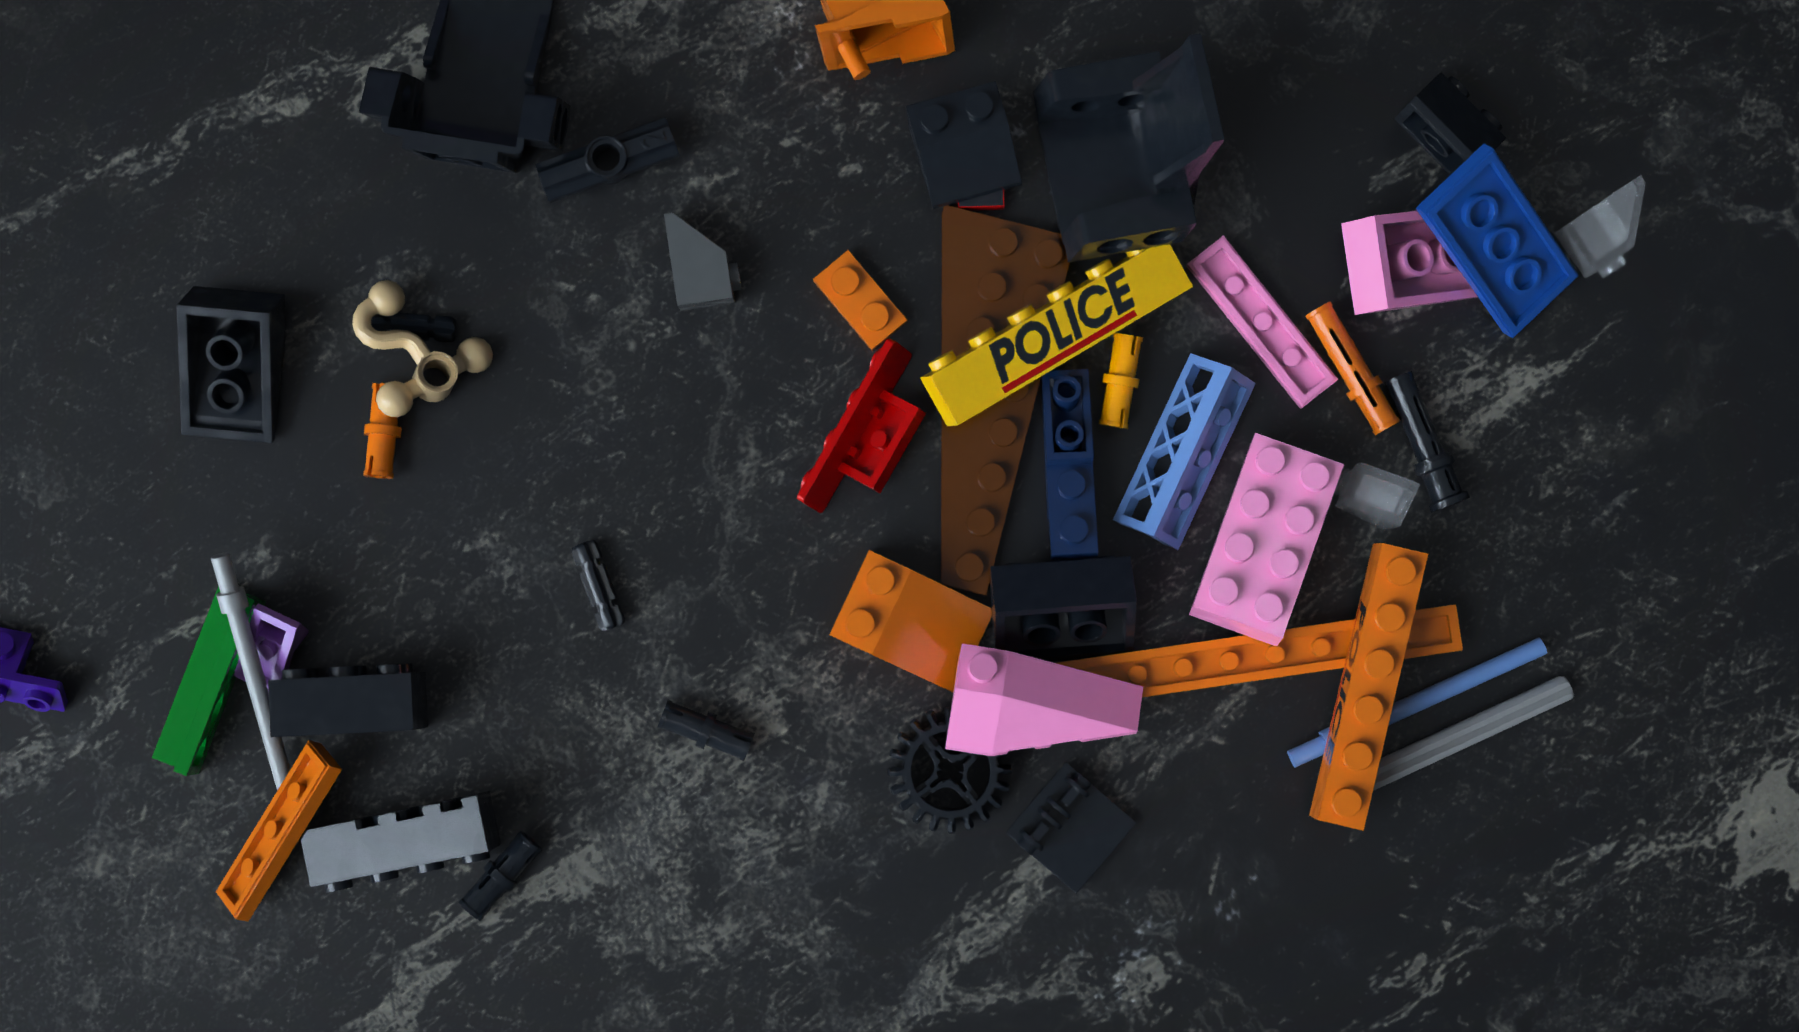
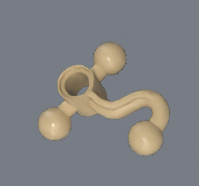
M383 280L373 285L369 291L368 298L357 306L353 314L352 326L356 336L364 345L381 350L404 348L410 353L417 364L411 380L406 383L399 381L385 383L376 394L378 408L385 415L400 417L410 411L413 399L417 397L427 402L444 400L450 394L458 374L464 371L471 373L485 371L493 360V351L484 339L471 337L461 342L457 349V355L451 357L444 352H430L424 341L418 335L408 330H375L371 325L373 316L376 314L383 316L395 315L402 310L405 304L403 289L396 282ZM429 368H437L445 374L447 383L441 386H433L425 380L423 371Z

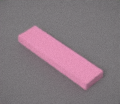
M1224 235L1187 263V268L1300 409L1338 380Z

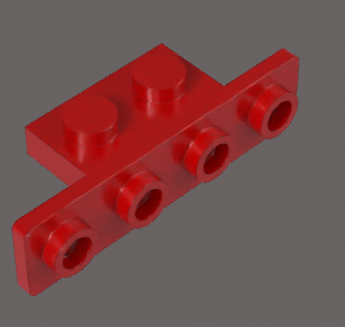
M888 338L882 348L875 352L870 362L869 371L859 388L850 395L847 409L837 427L827 435L822 453L814 467L802 479L797 500L819 513L825 510L844 475L881 493L926 415L920 408L891 394L912 358V354L898 342Z

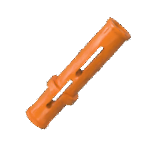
M1331 301L1308 313L1305 317L1310 321L1328 356L1350 390L1346 393L1349 400L1357 402L1372 427L1374 435H1377L1401 420L1396 416L1379 386L1383 383L1379 375L1373 376L1353 339L1332 307L1333 304ZM1330 330H1332L1336 335L1338 341L1343 347L1352 365H1349L1347 363L1345 357L1343 356L1335 340L1330 334ZM1354 372H1357L1360 376L1367 391L1374 400L1376 407H1373V405L1371 404L1365 391L1363 390L1362 386L1360 385L1359 381L1354 375Z

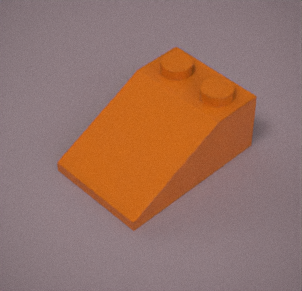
M869 550L829 635L953 692L962 643L979 645L992 617V610L978 601Z

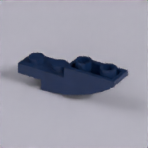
M1088 369L1051 370L1042 376L1045 479L1051 560L1098 558Z

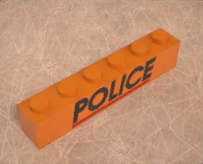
M1373 543L1309 814V816L1317 820L1364 831L1426 567L1427 553L1385 543Z

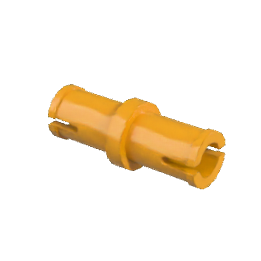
M1114 333L1108 374H1103L1102 383H1106V390L1099 424L1128 429L1133 388H1138L1140 380L1135 378L1143 337Z

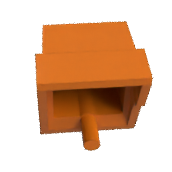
M820 0L828 22L815 25V29L828 71L848 68L854 80H860L871 72L867 65L868 63L900 58L902 64L945 56L955 51L950 11L944 0Z

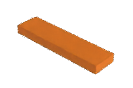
M308 740L216 890L217 895L237 920L249 922L342 770L321 743Z

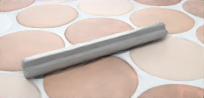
M1558 676L1381 758L1373 791L1571 700L1574 697V693L1569 681L1565 676Z

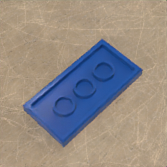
M1486 144L1479 147L1416 207V210L1502 332L1511 338H1514L1579 276L1495 150Z

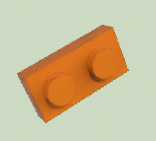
M849 250L813 278V282L871 351L907 323L904 315Z

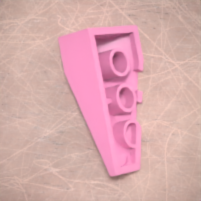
M962 643L945 749L997 756L1007 754L1008 751L1033 747L1035 749L1051 747L1052 744L1078 740L1087 742L1137 734L1143 687L1007 650Z

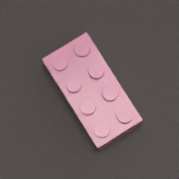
M1255 433L1189 615L1277 647L1283 639L1344 464Z

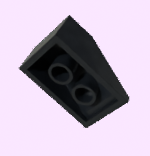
M193 286L177 304L181 434L273 443L276 433L286 338L285 294Z

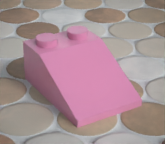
M1418 211L1374 215L1341 223L1355 315L1478 297Z

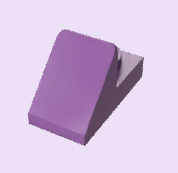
M258 603L253 610L249 624L268 687V680L282 679V670L289 669L294 651L307 636L309 630L301 623ZM239 659L234 676L246 682Z

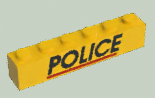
M1171 245L1125 252L1127 257L1115 264H1112L1110 259H1106L1085 272L1088 280L1073 287L1071 281L1046 294L1050 302L1034 310L1032 304L1008 316L1007 319L1011 325L995 333L993 328L990 327L968 340L971 348L956 356L953 350L928 363L932 371L920 377L945 424L947 426L962 424L1192 288L1193 285Z

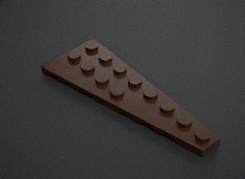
M949 205L943 207L941 355L953 350L954 354L958 356L971 348L968 340L990 327L997 333L1011 325L1007 317L1030 304L1036 310L1050 302L1046 294L1065 284L1070 264L1067 260L1065 245H1063L1060 233ZM1041 377L958 426H947L941 416L942 585L985 596L987 594L990 582V566H994Z

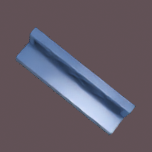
M1190 353L1113 520L1121 525L1144 533L1166 546L1179 550L1256 383L1230 366ZM1200 369L1212 372L1213 375L1207 388L1194 394L1192 386ZM1189 412L1191 422L1187 430L1175 437L1173 427L1177 418ZM1170 454L1172 463L1167 473L1156 478L1154 467L1158 459ZM1150 495L1152 506L1145 521L1142 522L1132 518L1139 500Z

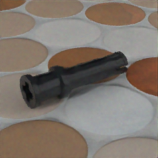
M1413 372L1404 373L1384 382L1393 399L1418 463L1415 464V474L1417 477H1422L1432 503L1429 506L1431 513L1470 498L1468 491H1462L1452 464L1455 462L1453 455H1450L1449 451L1444 452L1438 439L1435 427L1418 390Z

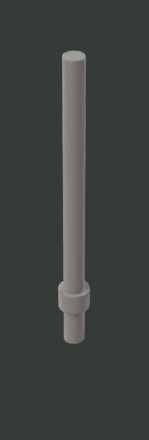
M228 552L220 553L211 557L220 589L216 596L221 613L227 614L276 789L278 790L291 768L282 737H270L269 691L245 610L249 607L244 587L238 585L230 554Z

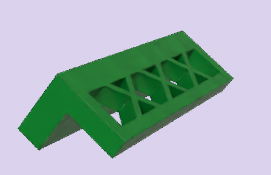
M219 586L217 588L216 594L220 592ZM246 593L249 607L245 610L250 623L255 606L258 603L264 606L266 600ZM216 594L152 756L153 759L174 766V772L185 776L200 773L237 678L234 676L239 656L227 614L221 613Z

